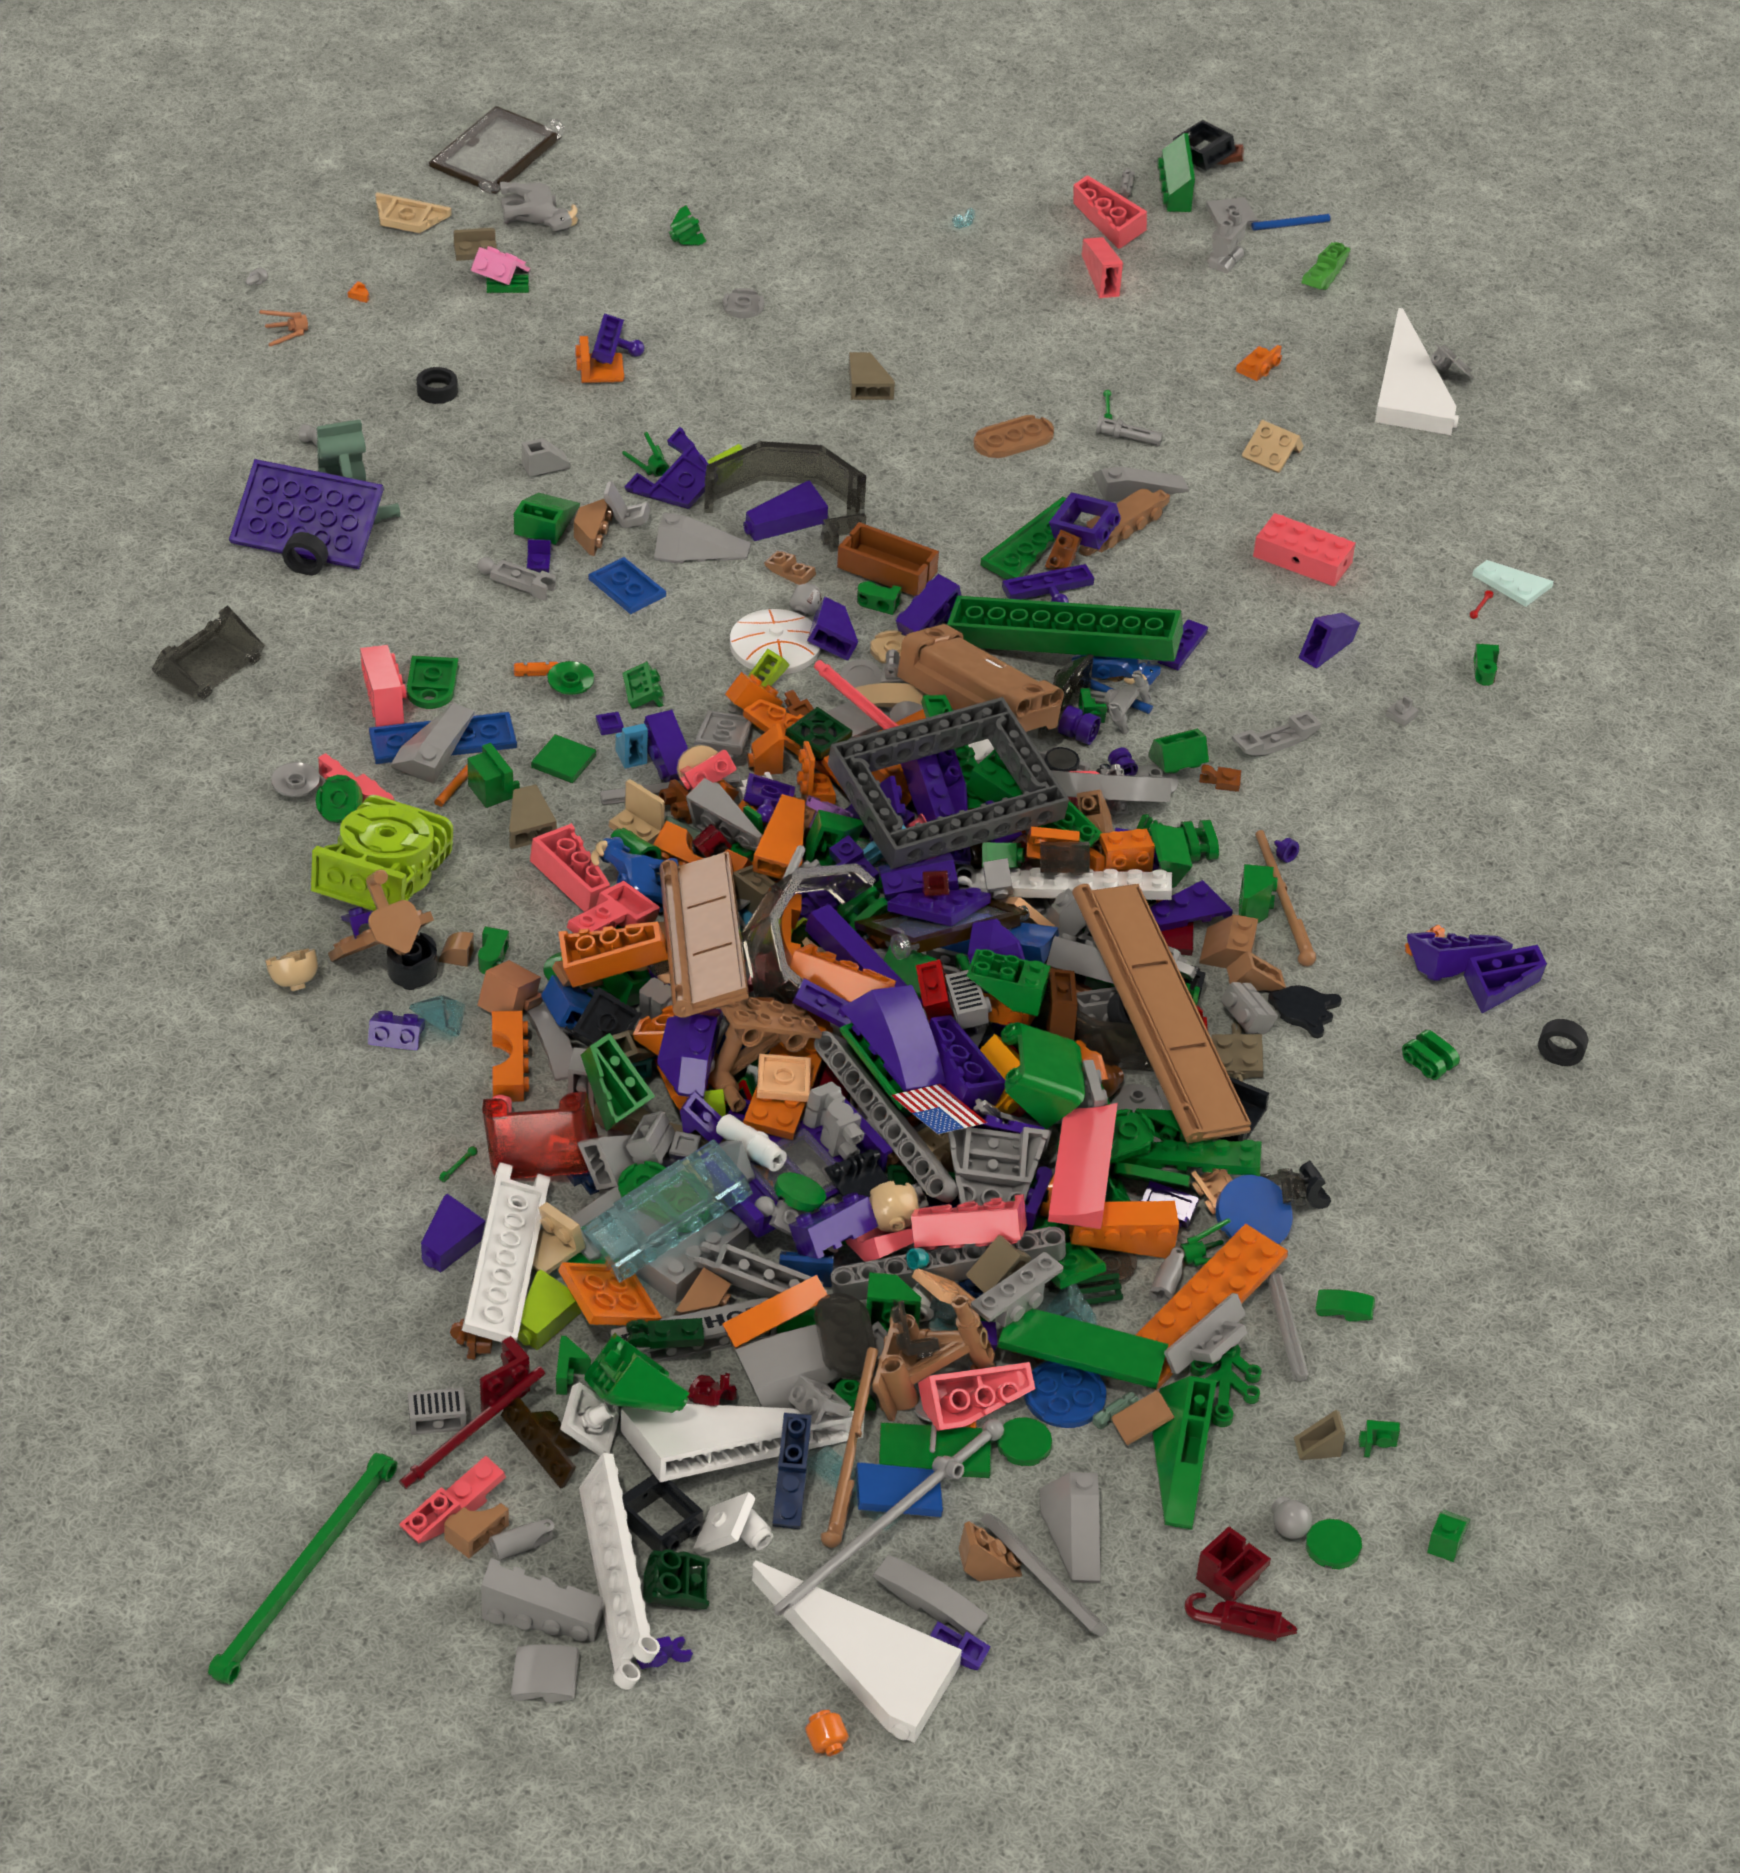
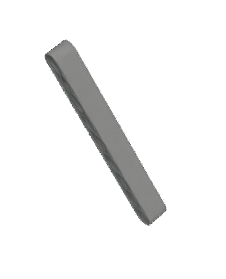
M823 1031L820 1039L815 1038L814 1046L816 1051L866 1116L872 1121L876 1129L923 1190L930 1197L945 1203L955 1200L958 1190L954 1179L850 1045L842 1037L828 1031Z
M1058 1227L1025 1231L1021 1240L1012 1244L1016 1249L1025 1251L1032 1258L1030 1261L1043 1252L1048 1253L1056 1261L1062 1260L1066 1255L1065 1233ZM973 1243L965 1244L961 1248H949V1246L934 1250H925L929 1254L930 1260L927 1267L921 1270L953 1281L969 1279L966 1274L990 1245L978 1247ZM907 1254L841 1266L834 1269L831 1273L832 1292L836 1299L845 1302L867 1298L869 1272L897 1275L910 1288H913L918 1283L912 1278L915 1270H911L906 1262Z

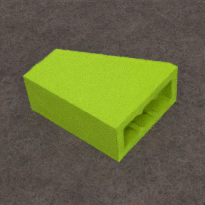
M541 1269L536 1273L525 1299L518 1339L522 1344L530 1345L536 1350L540 1349L581 1313V1309L568 1287Z

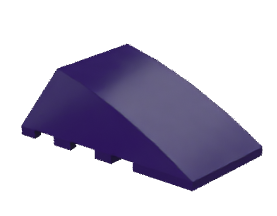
M912 985L871 990L838 1010L843 1018L848 1017L854 1024L852 1029L858 1036L862 1034L870 1043L869 1050L884 1060L883 1067L904 1092L938 1084L944 1086L946 1084L931 1028L920 999Z

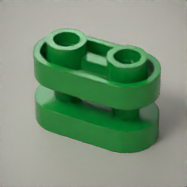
M1200 820L1198 828H1194L1192 821L1180 823V827L1177 828H1181L1184 831L1191 862L1199 861L1200 854L1205 853L1207 860L1218 859L1219 843L1211 820Z
M873 884L860 886L856 890L855 895L848 901L842 902L837 908V913L861 937L865 936L866 933L855 929L854 921L890 911H888V901L885 898H879L880 892Z
M1428 1029L1418 1034L1416 1039H1411L1402 1046L1404 1060L1421 1070L1425 1077L1433 1080L1439 1079L1446 1073V1070L1453 1069L1460 1062L1456 1049Z

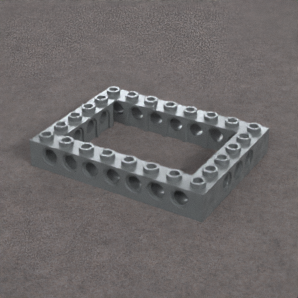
M1003 697L835 743L830 748L828 766L891 869L1028 830L1031 826L1038 827L1062 820L1066 815L1069 798ZM989 739L1023 795L1009 799L1007 797L1002 798V801L986 805L984 803L980 807L971 810H960L959 813L947 817L939 816L936 820L926 823H915V826L902 829L903 820L901 816L896 814L891 806L890 798L885 796L880 788L879 780L876 781L871 772Z

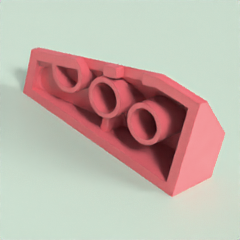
M1030 1362L932 1375L918 1383L923 1410L938 1431L963 1428L1035 1389Z

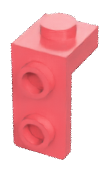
M724 749L693 768L686 766L681 769L680 772L683 777L680 780L686 790H693L704 778L713 783L718 782L736 771L737 768L728 752Z

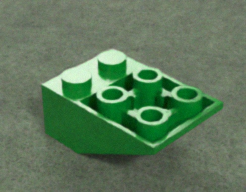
M537 493L523 499L514 512V534L535 540H550L552 544L556 545L580 507V503L543 493Z
M976 949L967 977L1012 1011L1038 1016L1046 993L1051 966L1040 961L1019 959L1014 955L1005 956L987 949Z

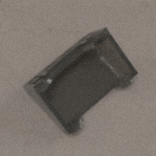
M228 605L218 612L220 614L218 620H210L203 630L178 647L175 645L171 647L169 645L163 649L156 659L152 671L159 678L192 698L204 700L213 692V688L249 663L251 665L256 664L262 658L261 652L265 645Z

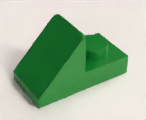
M567 1336L560 1337L556 1372L557 1395H567L568 1385H573L574 1374L585 1375L591 1365V1358Z

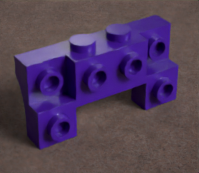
M849 835L829 848L830 857L837 863L835 866L804 887H801L793 878L781 907L784 910L794 895L797 893L802 894L801 913L798 921L803 917L808 920L810 912L828 904L837 912L838 906L855 895L856 890L864 884L874 885L880 881L879 872L864 857V851ZM781 881L770 888L773 898Z

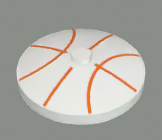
M766 609L750 613L742 617L733 626L730 633V649L733 656L742 665L753 670L767 648L790 664L782 675L795 673L809 667L816 661L821 652L820 647L807 641L812 621L799 613L789 610ZM766 669L764 672L769 674L770 670Z

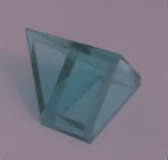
M440 995L410 1005V1010L443 1032L454 1037L459 1036L465 1004L445 995Z
M1071 1284L1061 1289L1045 1309L1049 1313L1097 1325L1095 1313L1076 1284Z

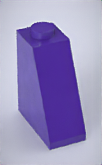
M824 597L814 615L807 641L848 661L858 645L857 636L846 607Z
M1343 612L1315 617L1298 658L1317 669L1353 642L1360 622Z
M447 1193L443 1197L421 1241L422 1261L426 1266L433 1267L441 1273L482 1241L486 1221Z

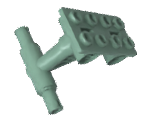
M361 420L318 426V472L366 481V472L362 461V453L366 452ZM398 503L379 506L373 524H378L382 519L400 517Z

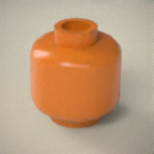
M823 1710L812 1715L808 1719L809 1723L805 1730L813 1750L816 1753H826L827 1756L840 1753L843 1750L842 1745L848 1740V1732L841 1716L834 1712L831 1713L830 1710Z

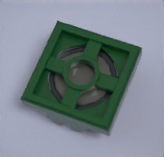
M816 707L788 727L785 736L799 744L800 749H803L804 741H809L815 760L821 761L829 755L832 744L848 740L852 737L853 730L819 707Z

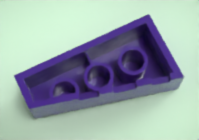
M951 1015L931 1018L929 1026L936 1043L946 1080L944 1088L971 1110L977 1105L975 1102L977 1099L986 1100L993 1106H996L1005 1089L1006 1080Z

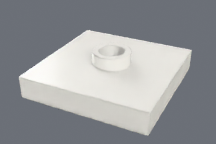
M747 1492L711 1506L693 1551L698 1555H702L737 1542L750 1514L755 1497Z

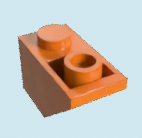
M743 672L739 674L725 693L734 704L743 710L758 699L781 706L783 703L777 696L779 692L769 684L764 687L761 685L762 681L753 674L747 676Z

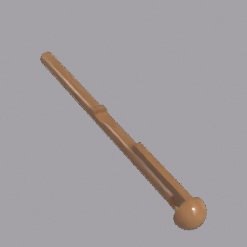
M1259 830L1255 833L1266 865L1274 867L1273 877H1278L1277 894L1300 952L1298 962L1302 966H1311L1316 961V953L1313 951L1302 919H1297L1287 894L1286 883L1282 880L1265 832Z
M872 1347L867 1349L827 1532L821 1533L822 1543L829 1548L837 1547L842 1541L853 1491L854 1480H850L856 1454V1443L858 1437L862 1435L861 1427L878 1350Z

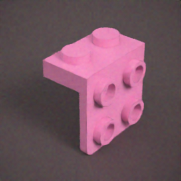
M488 246L487 250L479 247L470 271L509 285L516 268L529 272L530 268L525 266V261L518 259L516 256L509 253L504 254Z

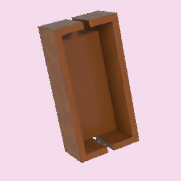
M859 522L850 532V536H847L838 546L837 568L891 588L893 585L902 587V592L917 596L938 571L939 551Z

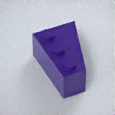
M1537 944L1471 957L1465 969L1464 977L1481 1013H1484L1540 982L1547 963Z

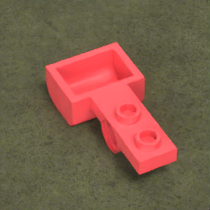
M622 881L600 892L596 906L570 919L567 928L573 933H578L579 929L589 928L590 932L602 931L603 927L608 926L616 928V925L625 928L629 924L655 922L660 907L627 882Z

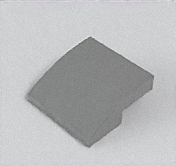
M551 1644L517 1647L511 1691L513 1699L515 1701H523L543 1697L546 1703L574 1699L579 1649L572 1646Z

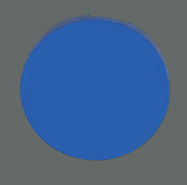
M1256 1175L1237 1177L1223 1188L1217 1198L1215 1208L1217 1222L1219 1223L1227 1218L1231 1220L1230 1223L1220 1228L1230 1239L1245 1224H1248L1277 1244H1280L1290 1232L1293 1220L1290 1202L1282 1189L1267 1178Z
M1047 1361L1032 1370L1035 1389L1024 1395L1028 1409L1042 1422L1060 1428H1075L1092 1422L1093 1415L1103 1410L1106 1401V1387L1099 1374Z

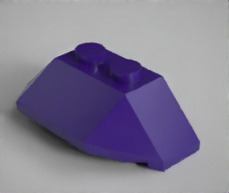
M997 918L973 923L968 950L970 964L976 949H987L1005 956L1014 955L1019 959L1025 960L1020 941L1008 929L1002 926Z
M714 1008L683 1018L676 1015L667 1018L657 1064L680 1096L689 1097L695 1091L704 1099L723 1018L721 1009Z

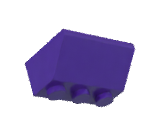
M951 852L891 869L889 865L878 867L884 897L887 901L897 897L900 893L959 889Z

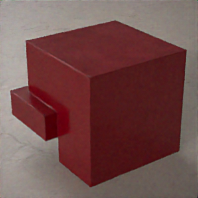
M1228 1526L1200 1552L1196 1579L1225 1601H1235L1270 1566L1271 1558L1252 1544L1248 1543L1246 1545V1538Z

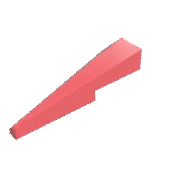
M911 1225L899 1232H885L874 1228L856 1239L849 1238L845 1241L864 1262L884 1257L914 1243Z

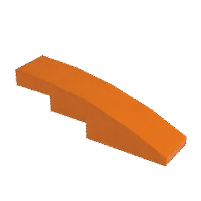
M815 1275L722 1323V1326L734 1348H737L830 1298L818 1276Z

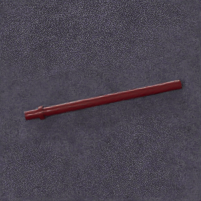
M540 1366L536 1367L420 1464H414L410 1467V1472L401 1478L399 1483L407 1489L415 1481H421L425 1478L424 1474L542 1378L546 1374L543 1368Z

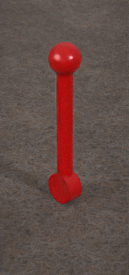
M1485 591V597L1476 609L1470 612V618L1476 619L1478 617V612L1487 600L1493 597L1494 593L1492 591Z

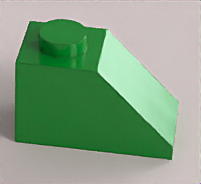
M982 843V867L983 862L1008 858L1009 867H1021V863H1024L1025 850L1021 848V843Z
M1447 1510L1441 1511L1431 1533L1427 1553L1454 1562L1471 1519Z

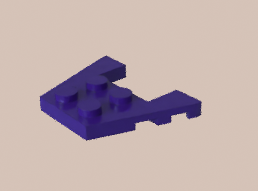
M679 427L667 442L669 446L682 455L655 484L639 473H636L624 486L627 492L690 509L717 479L715 471L703 455L699 453L694 443L685 434V431Z

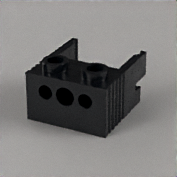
M590 986L587 992L592 994L590 1002L575 1027L569 1029L566 1026L563 1032L590 1047L609 1033L615 1035L633 1030L642 1013L637 1012L636 1009L633 1010V1007H629L628 1004L625 1005L624 1002H621L598 987L596 990Z

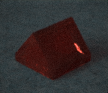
M948 870L922 872V891L924 896H945L950 894Z

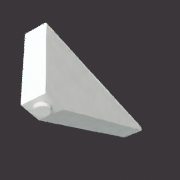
M1399 308L1375 422L1451 435L1452 428H1457L1459 415H1455L1457 406L1434 364L1431 362L1404 309Z
M686 1404L681 1411L678 1412L676 1410L673 1413L622 1407L621 1432L659 1482L777 1457L780 1453L784 1413H802L796 1408L709 1406L701 1404ZM849 1411L847 1417L838 1414L831 1417L824 1414L818 1425L811 1422L809 1449L847 1441L854 1411ZM863 1418L862 1427H861L862 1435H861V1437H858V1439H859V1438H863L864 1418Z
M756 1560L753 1563L752 1581L774 1605L778 1604L804 1582ZM818 1587L813 1588L783 1614L886 1730L900 1740H909L915 1743L960 1667L961 1649Z

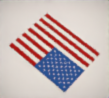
M941 1084L891 1095L937 1134L987 1123Z

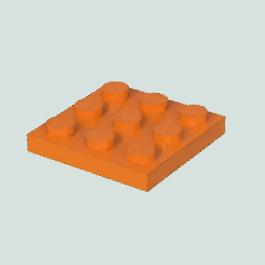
M561 1263L558 1272L589 1324L622 1326L627 1325L628 1321L630 1322L631 1320L643 1319L647 1322L662 1319L630 1265Z

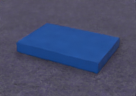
M625 557L588 574V579L629 614L666 597V591Z
M857 1462L855 1470L858 1510L887 1512L933 1474V1469ZM939 1482L902 1514L941 1517L943 1512L941 1483Z

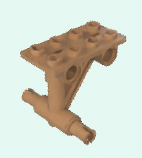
M750 997L721 1006L719 1008L729 1022V1026L719 1055L715 1053L713 1058L715 1068L709 1074L708 1084L714 1090L723 1089L724 1100H726L730 1109L733 1112H740L745 1108L746 1101L740 1095L739 1085L733 1077L736 1073L758 1059L759 1054H765L781 1042L788 1051L798 1052L805 1047L809 1038L820 1039L822 1032L808 1012L794 1003L792 1005L783 1004L775 1000L768 1002Z
M958 1295L952 1299L953 1303L951 1305L957 1315L956 1326L958 1330L931 1331L930 1329H919L914 1316L906 1314L903 1305H896L894 1314L890 1317L888 1334L884 1337L882 1355L878 1357L877 1372L872 1378V1390L876 1392L881 1410L885 1412L888 1421L895 1420L897 1410H908L918 1404L919 1395L914 1386L915 1383L967 1353L972 1363L979 1367V1369L996 1367L993 1361L995 1353L989 1342L987 1330L983 1327L978 1313L972 1311L967 1296Z

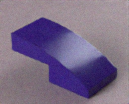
M939 1621L929 1634L933 1638L961 1649L960 1665L977 1671L991 1646L966 1631L961 1636Z

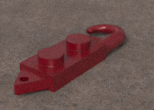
M1193 1593L1185 1600L1184 1609L1191 1619L1220 1626L1222 1630L1275 1642L1277 1638L1297 1634L1298 1628L1282 1616V1612L1226 1600L1217 1603L1212 1613L1197 1610L1193 1606L1195 1600L1206 1598L1207 1595L1205 1593Z

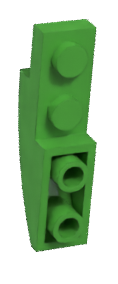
M1339 242L1331 243L1318 255L1317 263L1303 275L1301 283L1326 290L1343 267L1351 248L1345 247L1344 244Z

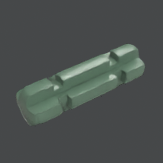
M1132 1391L1122 1396L1123 1399L1119 1398L1103 1408L1104 1412L1101 1410L1094 1414L1092 1423L1098 1429H1103L1109 1425L1108 1422H1113L1112 1416L1139 1401L1138 1396Z

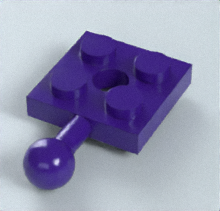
M749 773L743 801L758 807L757 812L761 814L763 823H769L781 795L794 797L795 786Z

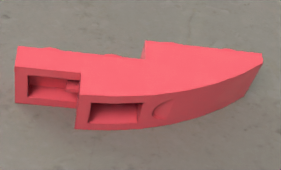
M325 753L318 757L319 774L325 779L334 775H346L355 780L362 789V803H364V800L369 795H378L394 800L391 793L383 790L376 781L371 780L364 773L355 777L352 772H348L337 760L331 758L328 754Z
M487 1456L483 1457L447 1490L442 1487L405 1518L399 1524L400 1527L418 1544L444 1533V1523L449 1516L458 1513L464 1507L470 1511H476L487 1502L485 1496L506 1478L504 1471Z

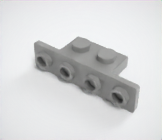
M1043 1252L972 1301L971 1308L988 1322L997 1317V1322L1006 1327L1011 1322L1020 1320L1024 1313L1032 1308H1037L1042 1303L1045 1283L1061 1273L1063 1265L1048 1253Z
M1230 1294L1165 1350L1164 1354L1173 1374H1179L1194 1360L1207 1363L1219 1361L1224 1353L1236 1346L1239 1340L1247 1334L1245 1325L1237 1323L1245 1316V1311L1238 1294Z

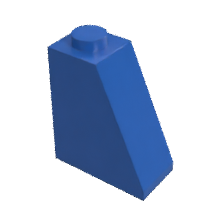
M554 975L551 976L541 994L543 1001L558 1026L563 1028L567 1026L569 1029L575 1027L591 1000V997L579 986L572 987L571 985L564 987L559 978Z

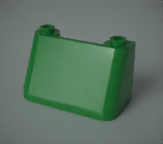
M1020 1022L1010 1023L1001 1032L1002 1042L1006 1045H1013L1019 1051L1020 1066L1011 1069L1005 1077V1092L1040 1125L1048 1129L1076 1109L1085 1098L1081 1048L1072 1039Z
M616 1333L612 1335L598 1354L584 1377L585 1381L601 1399L615 1406L673 1413L676 1410L679 1412L685 1407L688 1401L687 1396L690 1394L685 1388L668 1378L669 1372L664 1367Z

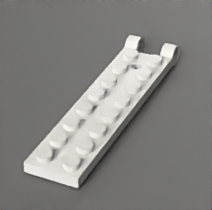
M971 864L957 865L958 884L968 885L969 888H979L982 892L987 893L984 868L974 869ZM1016 867L1009 868L1013 895L1008 897L1057 898L1060 893L1065 892L1068 888L1073 891L1076 886L1081 884H1089L1092 890L1139 884L1147 900H1172V872L1160 869L1152 872H1142L1139 869L1118 872L1116 869L1093 871L1092 869L1084 868L1079 871H1069L1066 868H1057L1054 871H1049L1043 868H1032L1030 870H1020ZM966 869L970 871L971 876H959L958 872Z
M501 1162L498 1165L494 1178L493 1191L462 1327L464 1332L499 1342L510 1336L515 1341L518 1338L541 1225L540 1219H542L539 1207L546 1201L551 1178L538 1173L533 1186L510 1180L513 1166Z
M603 1452L579 1487L599 1594L600 1597H603V1615L615 1672L613 1679L620 1688L629 1690L634 1687L641 1676L638 1667L631 1663V1658L635 1656L639 1661L649 1663L659 1652L660 1645L655 1638L650 1636V1625L647 1623L645 1613V1601L642 1599L640 1589L641 1581L636 1569V1556L633 1554L632 1537L627 1525V1512L624 1510L622 1500L623 1492L618 1480V1468L615 1466L613 1454Z

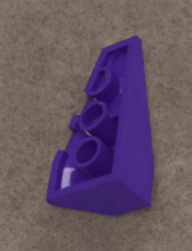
M1434 932L1407 934V941L1417 969L1426 974L1428 979L1440 981L1442 978L1453 977L1464 972L1471 957L1507 951L1513 947L1512 943L1495 935L1470 934L1469 938L1457 936L1455 933H1447V938L1435 937L1436 934Z

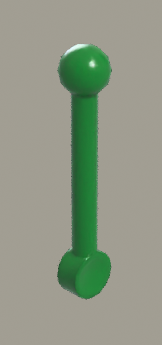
M1107 389L1103 392L1106 404V414H1104V417L1112 419L1109 398L1111 391Z
M474 1146L469 1147L467 1153L448 1171H443L440 1174L439 1180L446 1182L450 1175L469 1157L477 1154V1148Z

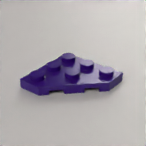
M974 887L957 890L900 893L897 897L888 901V911L953 926L991 902V893L982 892L981 889Z

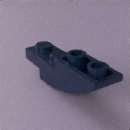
M784 1413L772 1527L801 1528L812 1415Z

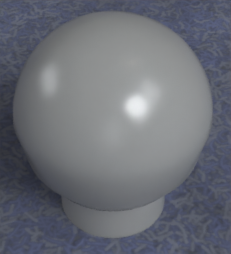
M1286 1496L1276 1499L1272 1504L1273 1521L1277 1531L1282 1536L1289 1539H1297L1308 1533L1313 1519L1307 1505L1298 1500H1291Z

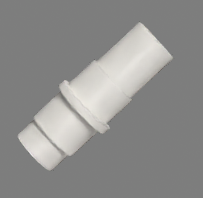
M727 1114L719 1120L716 1127L717 1133L728 1141H742L749 1161H756L771 1171H777L784 1165L787 1157L786 1152L771 1141L763 1131H757L751 1126H747L731 1114Z

